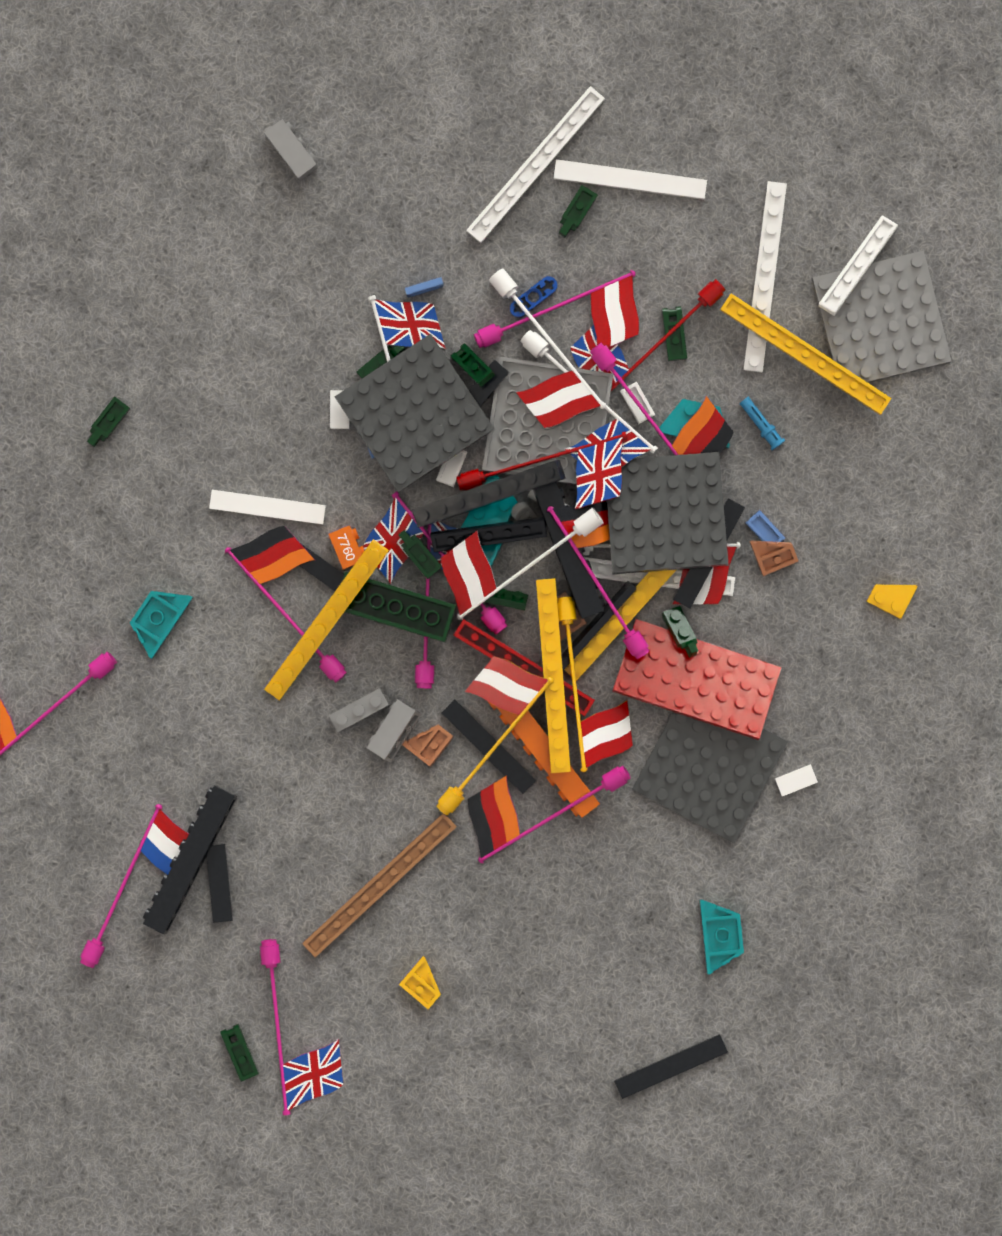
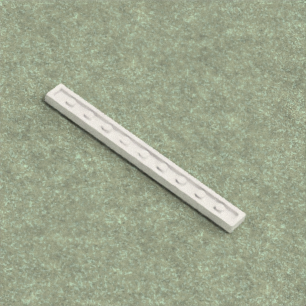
M590 86L469 226L466 232L479 243H482L602 104L605 98Z
M771 181L767 182L751 307L770 318L787 186L786 183ZM749 329L743 370L762 373L767 341Z

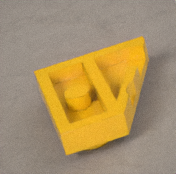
M876 584L866 602L901 619L918 586Z
M424 956L399 983L403 989L427 1009L441 995Z

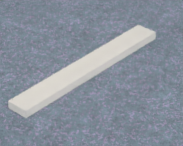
M557 159L553 178L554 180L701 200L705 199L707 180Z
M584 557L585 560H589L593 574L599 579L621 582L629 581L630 583L638 584L648 573L612 574V561ZM676 570L662 587L679 589L682 570ZM727 576L723 595L733 596L735 577Z

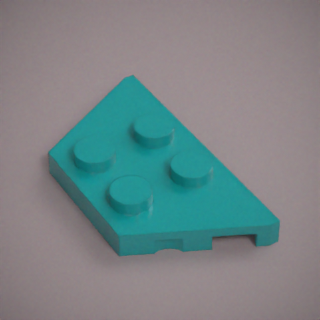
M682 399L659 429L663 434L677 437L683 426L699 410L702 403ZM715 406V408L718 410V412H719V413L721 414V416H722L721 408L718 407V406Z
M498 475L488 477L485 484L499 480L500 478L498 477ZM514 497L472 510L467 515L461 528L509 522L512 516V508L518 502Z
M150 591L130 621V625L151 659L154 658L192 601V596Z
M701 899L699 901L707 974H711L716 969L744 953L741 918L737 912Z

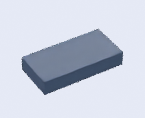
M440 277L406 287L405 292L409 298L442 288L444 285Z
M760 510L746 522V525L761 541L782 542L785 539Z

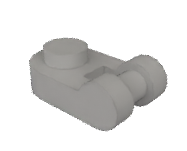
M525 502L517 503L512 508L511 515L515 521L538 518Z

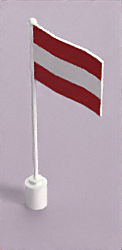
M500 269L492 275L489 282L502 298H513L572 370L551 377L531 389L516 392L543 427L549 428L559 425L582 412L594 408L604 409L606 403L603 404L516 297L518 286L504 269Z
M594 508L585 512L573 521L575 524L573 532L498 587H496L492 568L481 547L478 530L442 556L443 572L457 603L459 611L457 615L458 620H463L464 616L575 534L586 537L601 526L604 522Z
M739 542L727 543L728 566L712 568L693 604H718L725 590L730 563L736 548L739 549L741 546ZM610 544L584 547L585 552L583 555H589L593 548H611ZM682 569L679 587L681 586L689 569Z

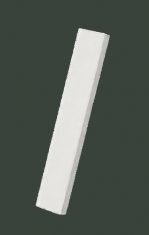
M883 215L880 217L819 302L818 306L833 316L836 315L898 228L896 223Z
M212 490L209 509L323 525L326 505Z

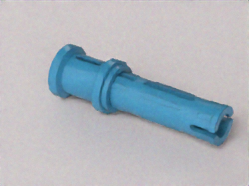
M749 396L740 402L739 405L742 406L761 431L760 436L766 439L772 451L786 441L777 433L776 427L768 423Z

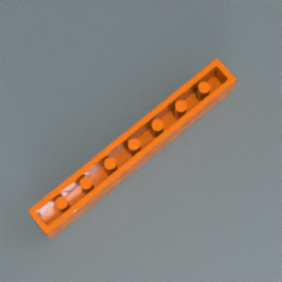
M488 702L493 710L497 708L501 712L499 717L505 725L508 723L511 725L519 716ZM527 711L511 733L517 741L521 738L525 744L523 749L529 756L531 754L534 755L537 759L534 763L540 771L544 769L548 773L546 778L550 784L558 786L560 791L557 793L565 802L568 799L570 803H573L591 792L571 765V772L551 773L548 736L531 713ZM592 795L570 808V810L576 817L580 815L583 818L600 803Z

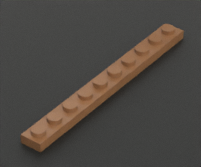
M441 814L302 944L314 957L318 956L457 826L447 815Z

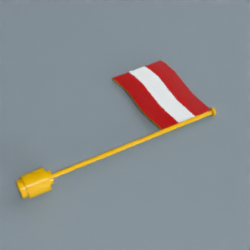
M572 597L557 598L559 622H562V626H566L582 764L580 770L586 772L588 770L587 767L597 761L620 754L633 746L628 701L626 700L615 708L595 713L580 721L570 625L573 624V621L577 620L575 601H573Z
M493 657L465 690V692L480 696L495 706L519 716L460 787H449L440 797L436 806L442 813L449 815L464 800L462 789L550 683H554L552 677L542 678L525 671L508 660Z

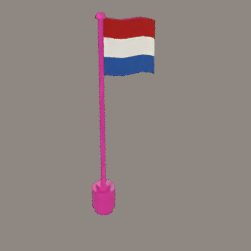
M160 804L155 806L157 808L97 939L87 940L81 953L80 963L88 967L94 968L96 964L98 965L105 947L103 942L100 941L140 852L157 868L169 874L172 859L175 856L178 857L181 851L179 846L183 839L186 840L189 835L169 819L161 810L162 806Z

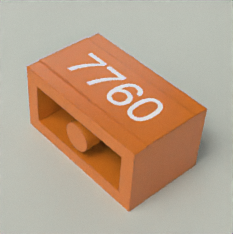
M349 525L329 533L343 570L353 567L365 551L363 546L359 547L357 539L360 538L356 528L352 529Z

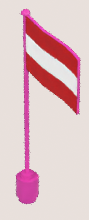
M630 270V273L532 316L536 318L590 294L591 315L596 332L597 345L602 342L604 346L606 345L609 348L637 336L639 333V318L633 297L632 278L635 277V271ZM526 317L503 328H500L499 325L495 326L493 323L477 330V333L473 335L478 347L486 348L500 342L503 336L502 332L525 323L530 319Z

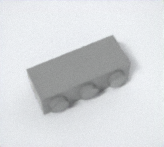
M281 119L266 130L264 134L297 179L301 181L318 168L316 164L318 160L312 152L308 154L305 150L306 144L302 138H296L293 134L295 129L289 122L285 123Z
M381 688L332 713L329 717L337 732H341L390 704Z
M397 699L390 706L386 718L380 722L376 734L372 735L369 739L367 749L391 763L420 718L421 713Z

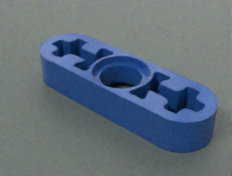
M550 276L544 277L519 296L518 299L523 304L524 301L521 299L525 298L526 303L530 305L529 308L525 305V308L530 312L556 291L557 281ZM545 281L553 282V289H546L543 291L546 295L542 296L541 291L537 287L540 286V289L545 287ZM531 292H536L539 295L537 302L529 301L528 295ZM514 300L510 305V313L516 318H521L526 314L524 311L522 313L514 312V305L517 304Z

